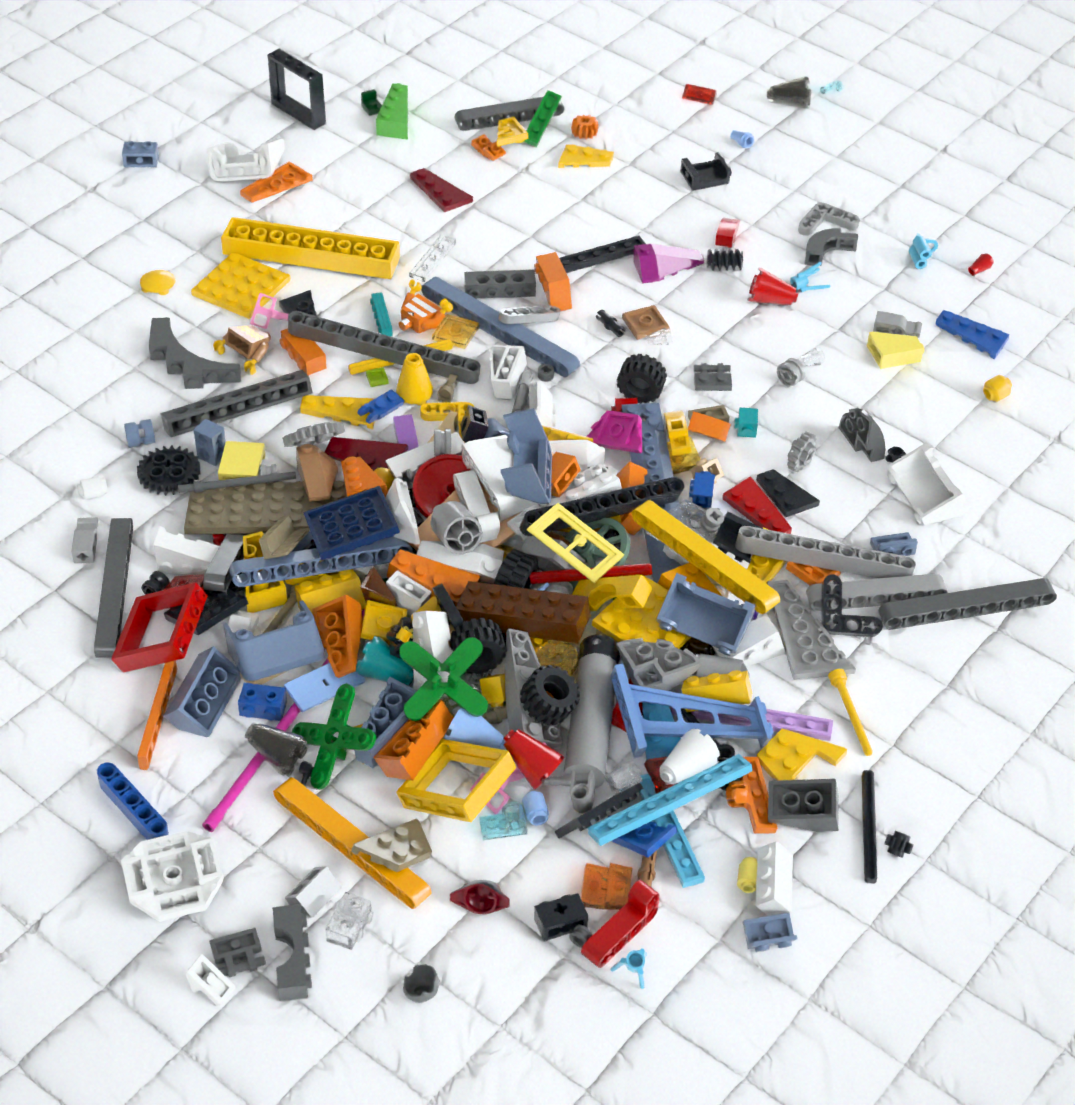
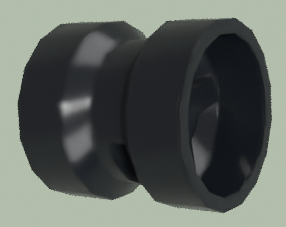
M154 571L150 575L149 580L142 584L141 589L145 595L162 591L169 586L170 580L164 573Z

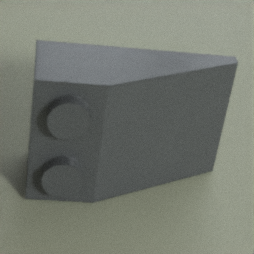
M836 778L769 781L768 822L814 832L839 831V804Z

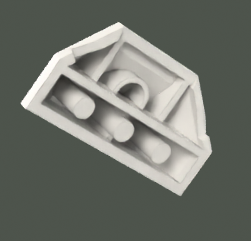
M541 381L529 382V409H535L541 425L550 428L556 427V416H552V414H556V403H552L551 393Z
M589 440L549 441L553 453L560 452L576 457L581 469L579 473L598 463L604 465L605 448L599 447Z
M399 478L394 479L385 497L400 533L395 534L393 537L416 545L420 544L418 527L407 482H403Z

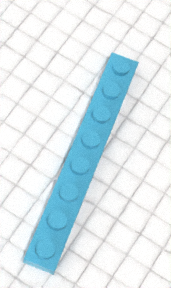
M737 754L588 827V834L599 846H602L752 772V765L740 754Z

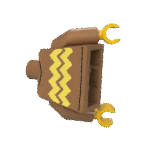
M253 325L228 327L227 333L222 337L223 340H216L213 343V347L221 355L226 351L224 346L226 344L247 359H252L244 363L245 372L250 369V375H254L256 373L255 364L259 363L266 354L271 335L269 332H263Z

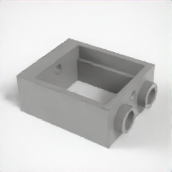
M527 536L520 551L537 558L538 568L541 571L575 569L535 536ZM553 539L564 549L568 547L563 541ZM569 551V553L575 556L583 564L585 563V560L582 557H580L575 551Z

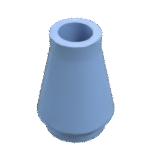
M733 130L730 134L731 139L735 140L743 148H750L754 143V136L750 132Z

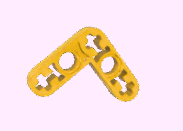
M470 402L425 403L420 407V416L424 421H444L449 413H444L443 411L450 410L458 414L459 436L462 439L461 421L468 405L473 407L474 405Z

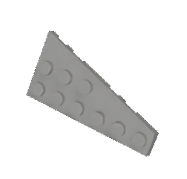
M788 580L767 581V584L777 591L780 597V602L773 607L793 680L828 677L829 673L835 669H843L846 675L855 674L856 668L854 665L849 664L842 650L839 651L834 644V639L821 622L813 617L810 608L803 604L800 600V595Z

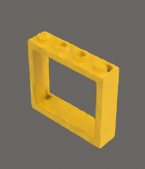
M441 739L413 781L406 780L396 793L405 809L471 823L516 769V766L509 751ZM451 760L490 768L465 799L425 791Z

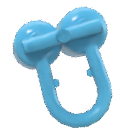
M919 233L913 239L912 246L909 248V254L916 268L923 269L927 265L926 259L930 258L932 253L938 248V243L934 239H925ZM928 243H933V248L930 249Z

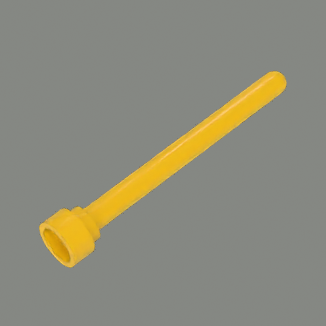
M835 669L829 673V680L833 686L838 688L864 754L871 756L873 753L845 685L847 680L846 674L843 669Z

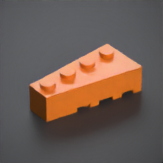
M440 699L422 719L417 721L409 719L373 758L386 777L413 781L448 730L454 717L442 699Z

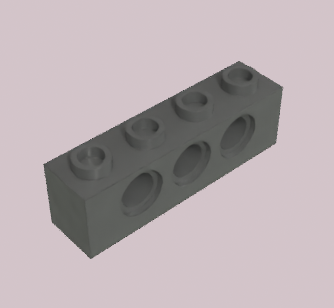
M535 269L464 272L465 293L476 299L536 297Z

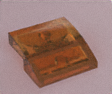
M586 863L580 895L586 908L604 910L621 909L628 902L633 868L610 863L608 868Z

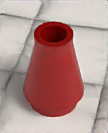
M988 253L980 254L973 264L968 267V272L975 276L992 268L994 264L992 256Z

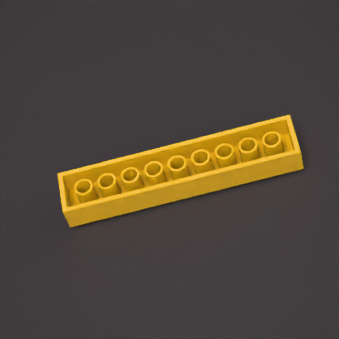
M231 217L221 237L224 255L237 253L250 259L383 279H392L400 259L399 241Z

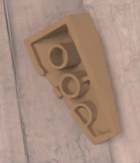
M303 444L300 447H296L297 470L309 501L330 499L333 483H335L336 475H338V467L335 460L316 445Z

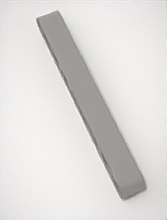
M742 526L739 529L735 548L743 553L878 579L912 576L916 567L914 559L907 556L751 526Z

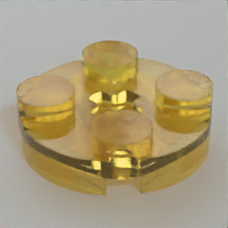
M551 639L543 647L541 646L536 653L540 666L552 665L554 668L556 666L561 667L562 671L566 670L569 672L568 675L570 677L573 676L578 667L579 657L576 649L570 642ZM557 655H560L562 661L555 664L552 659H556Z

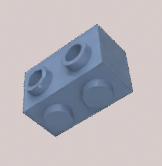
M124 142L122 149L124 167H157L159 159L157 142Z

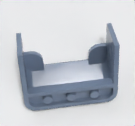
M535 409L504 414L503 418L510 431L509 437H507V445L514 452V466L500 470L505 481L506 491L510 492L512 496L538 504L550 503L552 450Z
M303 600L299 601L300 612L292 618L293 625L254 636L251 631L246 629H240L233 633L227 623L223 624L228 653L245 680H259L320 661L325 657L324 647L314 616Z

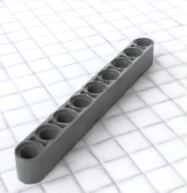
M111 518L94 642L96 658L112 657L121 636L133 537L132 518Z
M1040 578L888 602L881 605L878 612L885 628L894 630L1049 605L1057 599V594L1049 579Z

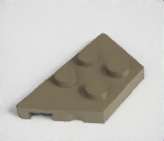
M417 818L353 844L351 850L356 855L360 851L371 856L370 861L382 864L396 872L429 859L432 853Z

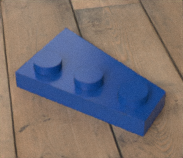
M650 821L612 840V842L649 858L677 833L676 825L668 824L667 827L657 826V822Z

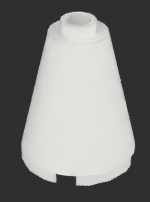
M691 729L686 732L659 769L661 779L665 783L674 785L718 764L719 750L709 735L703 736L699 733L701 731L699 729Z

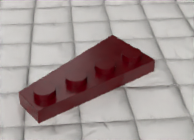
M426 168L410 173V179L444 213L473 202V196Z
M332 437L324 452L332 459L340 462L348 457H361L375 471L377 468L389 469L386 460L407 452L409 447L407 444Z

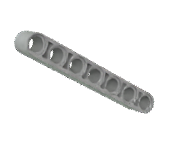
M940 574L842 582V609L881 606L888 602L948 593ZM833 582L828 583L827 585L831 586V592L829 594H833V588L837 584H833ZM822 583L813 584L806 589L807 598L813 611H821ZM832 599L827 600L826 605L829 609L837 608L836 601Z

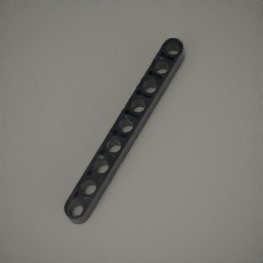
M671 477L560 503V505L583 523H589L603 518L631 513L647 500L653 501L658 506L673 503L678 500L685 485L680 478ZM554 505L526 512L519 527L521 533L525 536H533L527 531V528ZM558 518L543 532L548 533L571 526Z

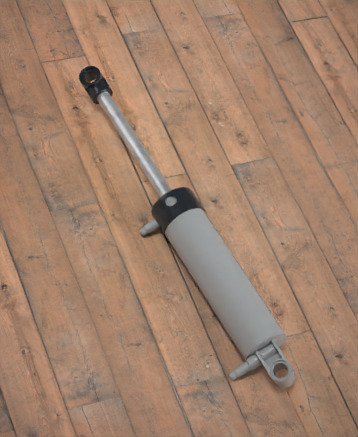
M610 528L603 538L608 539L620 534L618 531ZM621 542L613 544V546L620 550ZM613 598L599 607V613L613 601ZM596 629V635H590L582 640L578 652L562 653L563 660H578L576 683L579 685L577 690L580 691V701L571 713L563 776L548 777L544 780L545 785L570 786L573 808L578 813H586L592 809L595 788L600 787L605 782L615 697L610 676L614 666L620 664V653L616 645L618 642Z

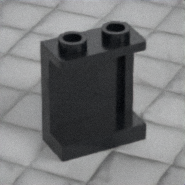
M715 152L714 160L692 164L688 157L681 158L680 173L692 191L729 184L732 170L719 152Z
M727 511L724 521L717 530L712 543L717 545L718 549L723 553L730 552L735 555V560L739 562L744 560L750 563L752 554L740 552L735 548L738 532L742 526L761 527Z

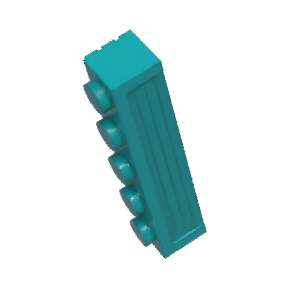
M383 293L371 294L370 305H372L374 319H377L378 333L391 337L393 336L392 324Z

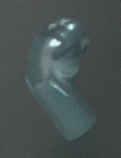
M834 81L820 87V92L825 94L835 88L837 92H840L844 89L843 82Z

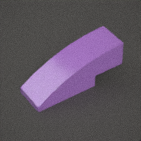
M412 414L394 416L393 425L397 443L407 444L409 447L407 451L419 447Z

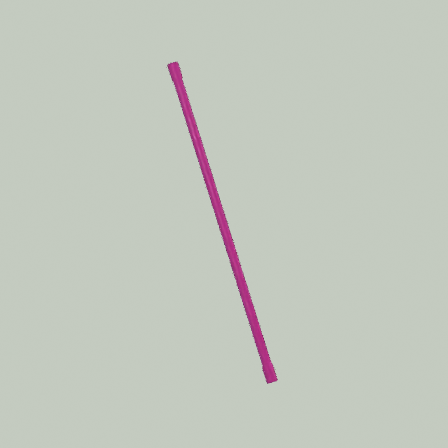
M363 609L362 611V619L364 617L365 609ZM327 657V659L325 660V662L322 664V666H324V665L330 663L329 660H328V657ZM295 702L216 808L211 811L202 823L205 830L213 832L230 806L301 712Z

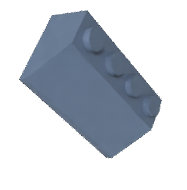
M214 646L199 653L163 717L178 730L209 737L241 680L239 669Z

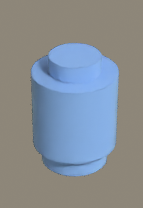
M537 791L528 792L522 799L527 819L532 825H542L548 820L549 815L544 795Z

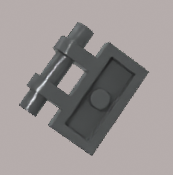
M707 363L694 364L693 371L701 372L694 373L695 391H732L731 373H724L731 371V365H724L723 363H717V365H707Z
M256 927L209 940L215 965L224 962L226 964L225 967L218 968L224 976L234 977L236 973L250 970V972L255 971L257 967L266 965L264 956L254 957V954L262 952ZM245 956L247 958L246 961L239 962L236 964L233 963V960L242 958Z

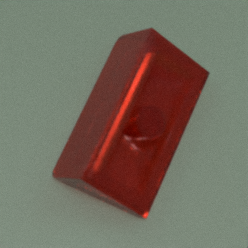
M686 84L682 99L713 105L717 96V90Z

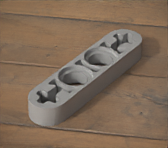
M552 305L500 309L498 320L505 324L557 321L560 309Z

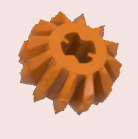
M584 114L583 116L577 115L576 118H573L571 130L574 137L592 139L593 136L597 135L599 124L595 117Z

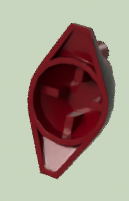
M485 879L466 883L463 887L449 894L451 902L475 914H490L510 906V899L501 891L500 886L496 882Z

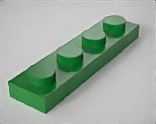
M550 90L546 91L526 130L529 139L523 142L534 147L538 146L562 99V95Z

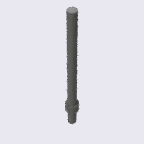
M296 472L210 482L193 481V484L177 485L178 493L193 491L194 493H201L203 490L292 480L296 479Z

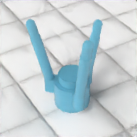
M821 262L790 278L791 286L795 287L796 290L800 289L801 292L831 287V285L806 286L809 283L807 277L820 270L817 267L821 265Z
M643 948L639 951H630L626 958H621L610 970L614 972L621 966L626 965L630 972L638 974L640 988L644 989L643 967L647 953Z

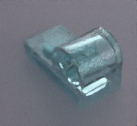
M511 802L506 804L502 808V814L479 817L483 841L527 835V823L521 803Z

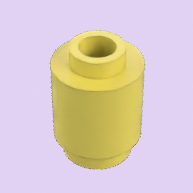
M753 857L742 859L738 868L737 887L745 893L756 891L758 863L757 859Z

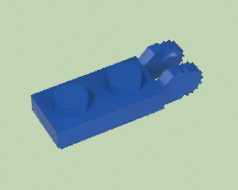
M390 389L369 403L364 404L357 414L363 416L369 412L370 414L366 418V422L370 424L400 408L405 400Z

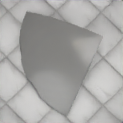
M643 638L616 643L626 670L633 684L637 686L669 691L694 674L702 666L701 661L686 648L682 651L674 647L670 641L657 639L656 643L644 642Z

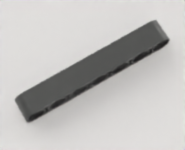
M543 97L462 109L454 114V119L461 131L498 126L499 120L515 117L518 122L530 121L534 117ZM561 101L553 117L563 114L565 108Z

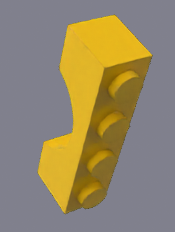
M642 575L600 578L595 583L585 579L578 581L572 595L588 596L590 612L597 611L602 604L615 597L627 609L643 608L650 595L652 586Z

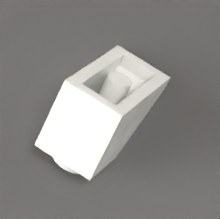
M398 570L386 582L387 587L396 600L397 607L408 609L407 615L409 616L423 606L431 595L430 590Z

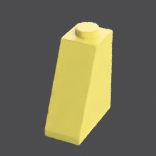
M869 332L867 347L880 369L921 362L924 346L916 336Z

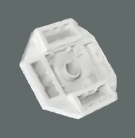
M190 831L141 841L133 848L129 855L121 859L130 903L159 922L206 910L223 882V874L214 839Z

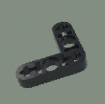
M834 574L826 576L822 582L821 624L830 635L877 636L883 628L882 621L874 616L843 615L842 581L840 577ZM830 580L833 581V584H837L833 588V594H829L831 592V586L827 585L830 582ZM832 599L836 601L837 608L829 609L826 605L827 600ZM832 614H837L833 616V623L836 625L831 629L827 623L830 621ZM850 620L855 621L858 626L857 630L852 631L848 629L847 622ZM862 621L864 622L863 626H869L873 622L877 628L872 631L870 627H864L863 631H861Z
M442 583L433 587L432 589L441 611L447 614L449 627L451 624L454 630H456L455 628L458 625H463L460 613Z

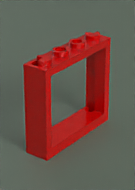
M197 582L136 597L111 660L124 673L184 659L208 595ZM183 605L169 641L139 648L153 612Z

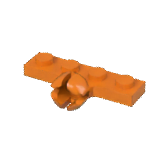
M744 757L751 763L752 772L740 777V781L729 782V786L726 788V799L734 801H727V804L732 808L743 807L747 809L754 833L775 834L778 827L777 824L768 822V791L759 758Z

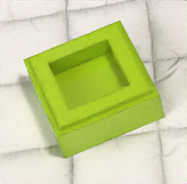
M384 367L366 371L370 387L389 384Z

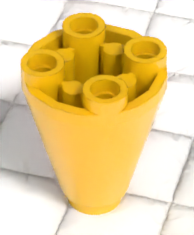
M410 353L404 360L396 386V393L405 400L404 403L422 406L433 395V386L421 356L417 353Z

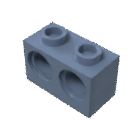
M205 419L193 430L197 456L199 459L217 466L221 462L226 443L224 427Z

